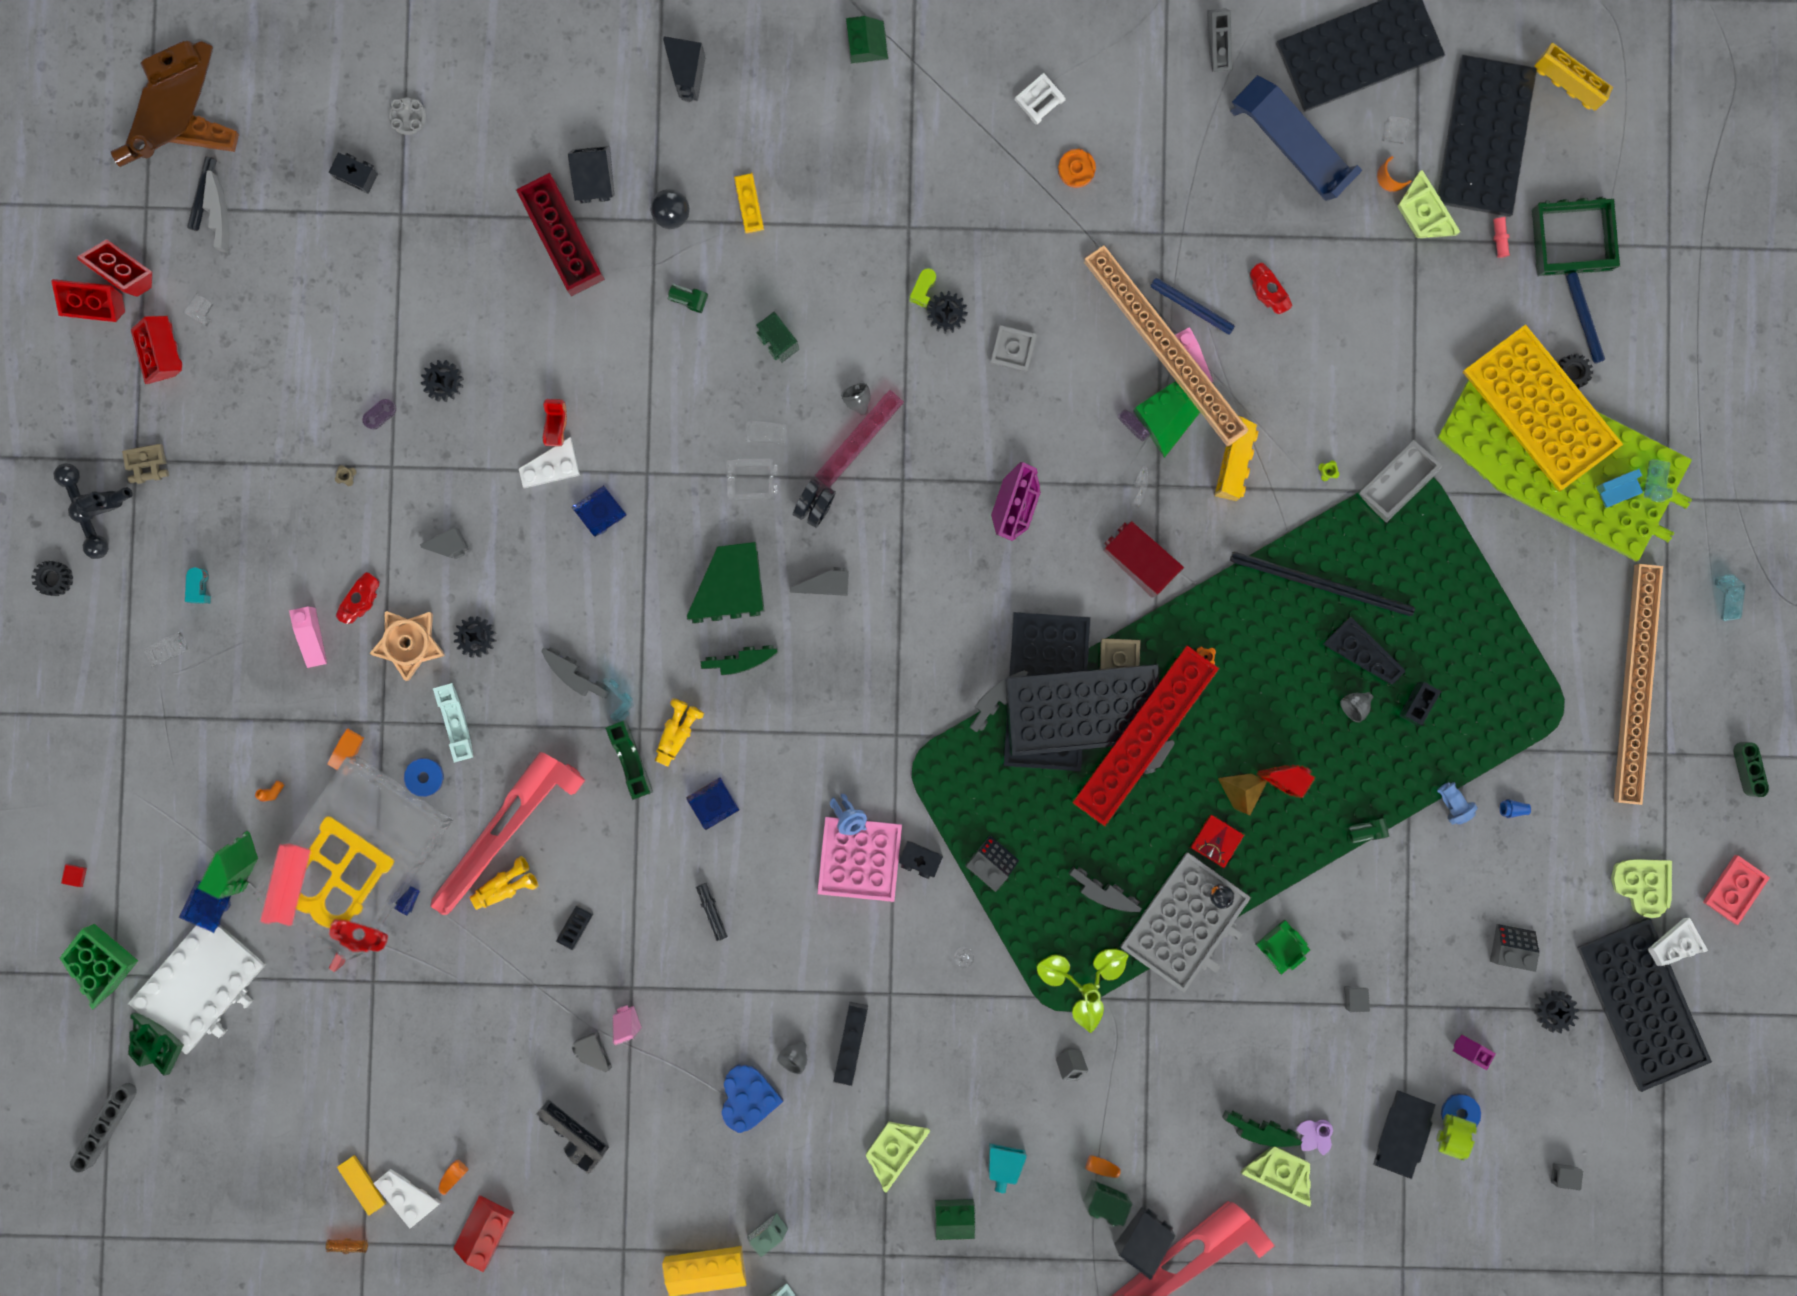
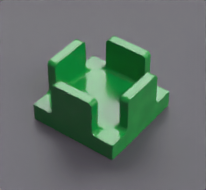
M1283 920L1255 944L1281 975L1288 969L1293 971L1307 959L1305 955L1310 951L1306 941L1286 920Z

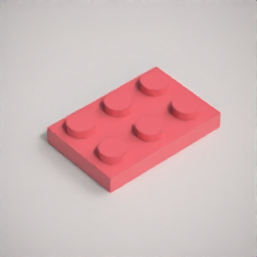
M1734 855L1703 903L1733 924L1739 925L1770 877L1740 856Z

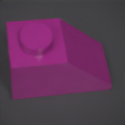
M1462 1034L1454 1043L1453 1052L1485 1070H1488L1496 1053Z

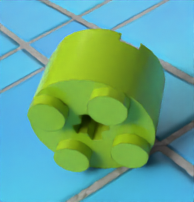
M1446 1114L1443 1120V1130L1438 1131L1436 1141L1439 1142L1438 1151L1465 1161L1470 1156L1475 1141L1472 1140V1133L1476 1134V1123Z

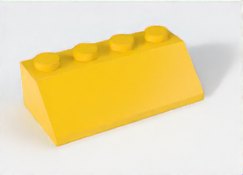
M1553 42L1534 65L1540 75L1548 76L1555 86L1563 87L1567 90L1566 93L1570 97L1578 98L1582 101V105L1589 110L1593 109L1596 111L1609 99L1613 89L1610 84Z
M1240 416L1238 417L1248 428V432L1228 447H1225L1214 495L1233 501H1238L1245 494L1246 486H1243L1250 472L1248 462L1253 458L1254 449H1252V445L1258 437L1257 424Z
M742 1246L665 1256L662 1263L664 1282L669 1296L747 1286Z

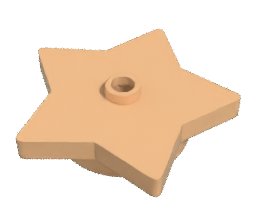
M386 611L383 638L370 654L392 661L403 679L409 681L422 662L445 656L444 652L432 638L433 613L427 612L407 619ZM410 639V642H411V643H410V646L408 647V646L406 645V642H407V640Z

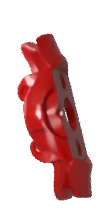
M1264 263L1257 264L1250 272V278L1254 282L1252 287L1256 297L1267 308L1271 307L1276 314L1288 311L1292 307L1289 295L1273 272ZM1269 283H1274L1277 286L1275 293L1268 291L1267 285Z
M365 572L339 605L336 618L345 624H352L357 617H362L369 611L377 596L375 591L379 587V580L372 574ZM357 592L360 593L361 600L358 603H353L351 600L352 595Z
M334 919L330 925V937L340 941V945L345 946L352 952H368L369 950L379 952L384 949L388 941L386 933L348 920ZM362 929L365 933L364 938L360 940L355 939L353 931Z

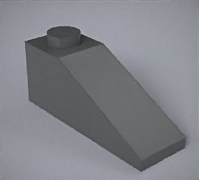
M1227 8L1207 10L1212 72L1232 70L1231 10Z
M834 567L833 571L829 570L790 587V593L848 596L849 572L845 571V568Z

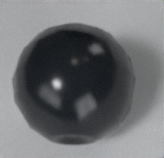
M665 189L654 196L651 201L650 211L655 223L662 228L676 229L682 226L688 219L690 207L682 193L673 189Z

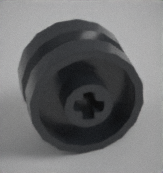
M812 478L802 492L792 515L802 520L809 513L807 523L817 528L827 515L836 491L826 487L819 495L821 483Z

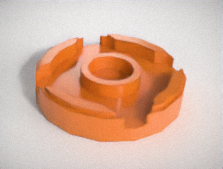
M1082 149L1069 150L1062 156L1058 165V174L1062 182L1074 188L1089 184L1096 171V164L1092 155Z

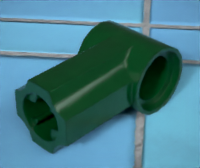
M672 284L667 299L684 305L694 312L702 313L708 294L698 289L691 290Z
M1385 817L1374 818L1366 823L1348 826V835L1351 843L1389 837Z

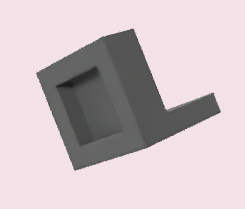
M1344 986L1345 1009L1349 1012H1369V989Z
M1066 1049L1056 1058L1062 1080L1078 1081L1088 1072L1083 1054L1079 1050Z
M1553 1163L1551 1183L1558 1188L1581 1190L1583 1171L1576 1166Z

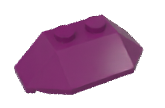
M1020 462L1003 478L991 513L996 535L1013 541L1029 529L1041 493L1037 468Z

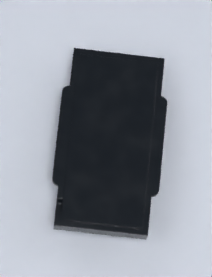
M1397 1090L1379 1140L1373 1165L1412 1179L1416 1165L1421 1162L1433 1125L1431 1118L1436 1104Z

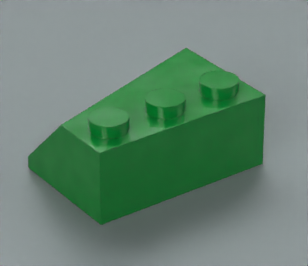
M1176 381L1133 410L1164 458L1200 413Z
M244 832L242 838L237 837L232 845L227 844L215 853L198 889L218 899L241 893L248 886L247 880L258 860L250 832Z
M96 924L83 928L59 958L71 978H75L81 987L79 990L82 995L85 994L88 998L89 1006L92 1010L117 989L139 961Z

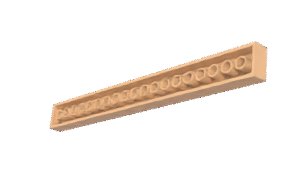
M1102 246L1086 257L1085 265L1228 447L1248 432V428L1108 249Z
M1634 565L1614 802L1643 804L1663 566Z

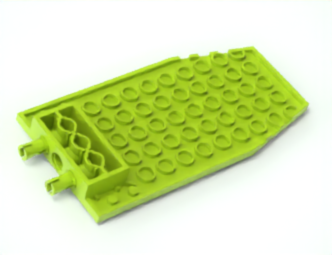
M1469 380L1437 437L1453 453L1459 455L1468 466L1473 467L1483 479L1488 480L1496 490L1634 561H1639L1652 535L1667 543L1672 539L1671 535L1673 536L1674 532L1659 525L1670 501L1684 509H1687L1690 505L1688 502L1692 501V498L1677 492V488L1692 459L1599 412L1597 413L1623 445L1560 492H1558ZM1639 469L1642 476L1637 478L1643 493L1606 508L1596 487Z

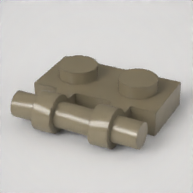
M162 444L122 451L125 470L134 471V475L128 476L130 484L136 482L141 484L145 483L146 480L152 479L155 481L162 480V477L169 476L167 469H159V465L166 464ZM150 467L151 472L143 473L142 468Z

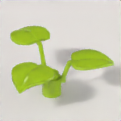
M1107 949L1100 952L1093 961L1094 967L1098 970L1096 972L1095 984L1088 983L1083 987L1067 974L1070 964L1061 955H1052L1039 962L1037 972L1041 979L1051 986L1062 985L1065 977H1067L1082 992L1085 1000H1079L1075 1003L1072 1009V1016L1079 1025L1089 1033H1092L1098 1026L1104 1012V1005L1100 1000V993L1097 990L1100 987L1099 976L1101 974L1106 980L1117 979L1125 969L1128 954L1118 949Z

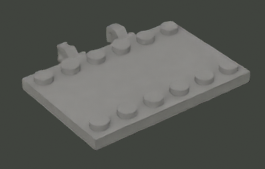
M1186 852L1120 947L1185 993L1201 968L1205 970L1209 967L1214 972H1217L1221 967L1212 961L1211 958L1213 951L1223 937L1226 938L1229 934L1237 941L1240 940L1243 934L1234 929L1237 925L1234 921L1251 897ZM1226 885L1233 890L1234 902L1230 907L1219 909L1213 905L1210 900V892L1214 886Z

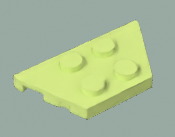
M1423 170L1420 171L1398 204V209L1416 238L1458 235L1460 233L1459 228Z
M888 1122L866 1152V1157L873 1167V1171L876 1177H878L884 1192H888L930 1133V1129Z
M1271 1146L1241 1170L1243 1175L1310 1207L1311 1182L1309 1179L1310 1163L1279 1147Z

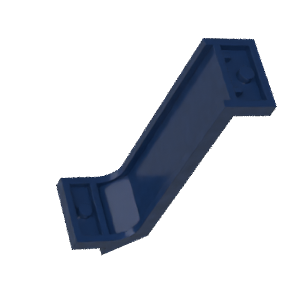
M1257 75L1232 101L1234 107L1230 112L1234 116L1241 113L1250 116L1325 201L1337 198L1363 171L1358 165L1349 167L1277 85Z

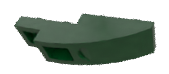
M774 645L762 646L760 650H755L754 646L743 647V651H739V659H736V655L724 656V660H717V657H705V661H700L701 669L720 668L722 676L742 673L769 661L778 654V649H774Z
M1225 1110L1222 1116L1226 1122L1238 1127L1236 1133L1239 1137L1257 1144L1273 1147H1292L1301 1145L1303 1142L1298 1137V1133L1291 1129L1285 1131L1280 1128V1124L1272 1120L1270 1122L1263 1120L1260 1126V1123L1253 1119H1249V1121L1243 1119V1115L1234 1110L1231 1112Z

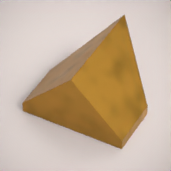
M1253 774L1218 778L1233 808L1250 816L1267 781Z

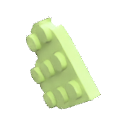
M1629 859L1614 865L1611 876L1613 889L1616 893L1630 898L1634 912L1644 917L1657 918L1661 917V914L1665 913L1667 908H1670L1672 901L1671 860Z

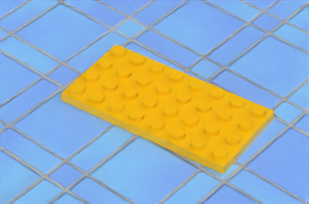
M1526 324L1463 371L1464 375L1558 492L1562 491L1623 445Z

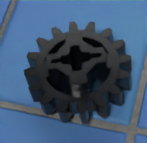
M950 291L947 292V295L940 292L939 298L934 295V302H928L931 308L926 310L927 313H930L927 316V320H932L930 326L936 325V331L942 328L944 334H946L947 329H950L952 333H954V327L961 329L960 323L965 324L966 320L963 317L968 315V312L963 311L967 308V304L962 305L964 299L960 298L958 300L957 293L951 296ZM945 301L941 306H937L940 302ZM951 301L954 302L958 306V308H955ZM948 305L950 313L946 320L945 309ZM936 317H939L943 323L939 322ZM952 319H957L955 322L949 324V322Z
M437 360V365L431 362L430 369L424 368L427 373L421 374V377L425 381L420 383L422 386H426L423 391L429 393L428 397L431 399L435 397L437 402H440L442 398L444 402H447L448 397L453 400L455 399L453 394L460 395L458 388H463L460 381L464 380V378L458 376L461 370L456 369L455 364L452 363L450 365L447 360L442 364L440 360ZM440 369H447L450 371L441 372ZM440 376H441L442 378H444L443 382H444V385H445V386H443L442 384H440V383H441V380H440L441 378H440ZM443 390L445 393H437L435 391Z
M471 616L468 618L469 622L461 620L463 625L456 626L459 632H454V635L458 636V639L454 640V643H459L457 650L463 649L462 654L467 655L469 653L471 658H474L475 654L478 658H481L482 652L488 655L487 649H494L491 643L497 641L492 638L493 635L497 634L495 631H491L494 626L492 624L487 625V619L481 622V617L478 616L475 621ZM478 624L474 629H468L469 626ZM469 633L477 634L476 636H477L478 639L481 640V641H476V640H474V638L472 637V635L469 634ZM463 635H465V639H466V642H465V643H464V641H463ZM477 645L483 646L478 650H472Z
M1552 990L1551 995L1545 992L1544 999L1538 998L1541 1003L1535 1004L1539 1011H1535L1534 1014L1540 1016L1537 1022L1543 1023L1541 1027L1548 1029L1552 1033L1555 1030L1558 1033H1562V1029L1569 1031V1025L1575 1026L1573 1019H1579V1017L1575 1016L1579 1009L1574 1008L1577 1002L1571 1000V995H1565L1563 991L1557 992ZM1546 1017L1551 1018L1553 1024H1551Z

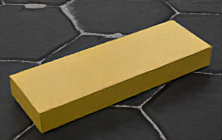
M753 173L735 176L734 179L745 233L764 230Z
M355 1155L337 1166V1169L368 1216L386 1204V1201Z

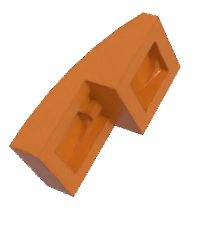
M346 729L327 765L343 774L346 773L353 757L358 753L364 737L350 729Z

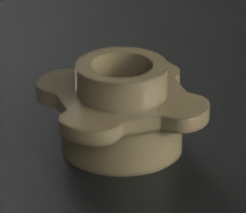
M340 465L336 472L335 482L352 486L354 484V475L357 473L356 470Z

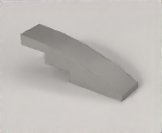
M207 170L203 209L210 213L208 228L215 232L214 248L220 252L228 253L229 221L224 193L218 176L212 171Z

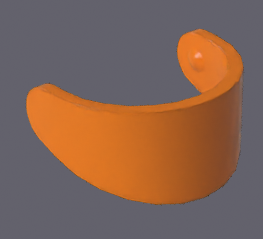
M1393 156L1380 166L1377 173L1379 185L1390 192L1399 191L1412 182L1410 180L1406 183H1398L1390 177L1387 171V164L1394 158Z
M1089 1156L1085 1169L1092 1173L1110 1178H1118L1121 1172L1117 1165L1096 1156Z
M460 1160L454 1161L440 1180L439 1192L446 1195L469 1168Z

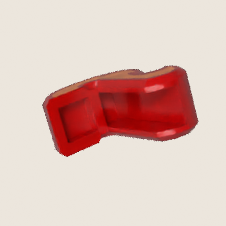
M545 399L543 402L546 412L542 436L543 444L545 446L561 447L564 444V431L567 425L566 404L563 399Z

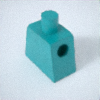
M989 1143L988 1175L990 1180L996 1181L994 1191L1006 1193L1007 1184H1017L1027 1157L1026 1150Z

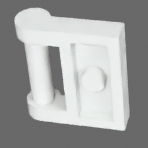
M1044 73L1015 97V101L1028 114L1035 125L1039 124L1041 119L1055 106L1062 104L1066 100L1064 95ZM1052 94L1054 98L1036 113L1034 108Z

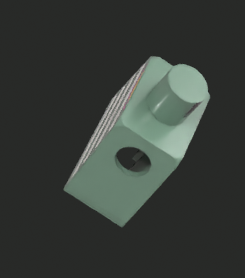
M776 1213L750 1233L747 1238L757 1254L762 1257L784 1239L788 1227Z

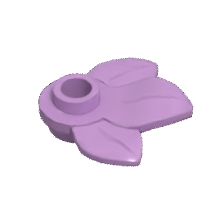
M1306 1120L1297 1126L1296 1130L1303 1135L1301 1138L1303 1141L1301 1149L1303 1151H1311L1317 1148L1322 1155H1325L1332 1146L1330 1137L1333 1133V1127L1328 1121L1319 1120L1314 1122ZM1325 1126V1131L1320 1132V1127Z

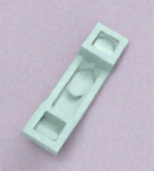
M453 683L433 688L437 705L441 708L454 763L473 758L466 719Z

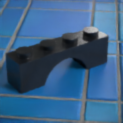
M849 1002L834 1074V1083L853 1085L868 1005Z

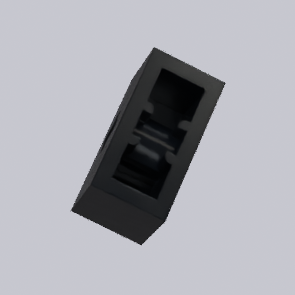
M338 152L328 173L334 179L369 194L378 175L373 169L374 166L366 161L362 163L357 161V158L349 153L344 155Z
M1417 682L1399 716L1414 725H1423L1441 691L1425 682Z
M907 840L898 863L902 864L901 868L910 872L912 869L919 871L918 875L929 879L930 876L935 877L943 855ZM923 856L925 863L917 865L915 857Z

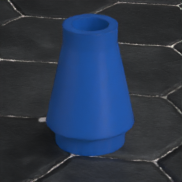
M1506 799L1500 803L1499 811L1502 816L1513 818L1530 815L1531 806L1530 804Z

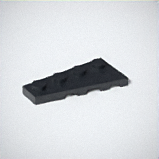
M1348 617L1322 644L1390 685H1393L1405 672L1352 617Z

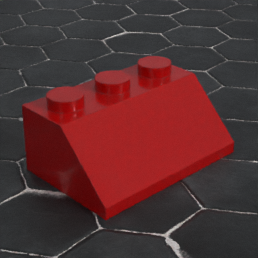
M107 239L77 256L79 261L124 293L138 297L152 288V271Z
M51 280L59 316L117 322L125 313L123 296L111 285Z
M145 316L131 329L145 384L175 377L182 371V361L178 356V346L172 334L173 327L169 322L168 316Z
M1284 765L1257 772L1258 776L1284 793L1301 798L1315 778L1310 775L1311 771L1298 765Z
M479 1195L453 1250L465 1264L484 1272L514 1212Z

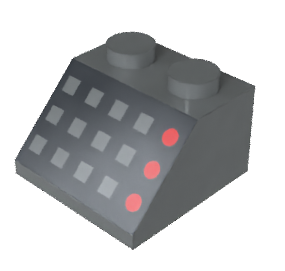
M989 836L965 866L996 892L1009 877L1019 860L992 836Z
M1496 924L1490 962L1536 972L1539 958L1536 931Z

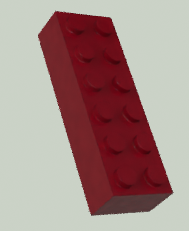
M551 173L516 189L570 296L572 297L604 281L605 278Z

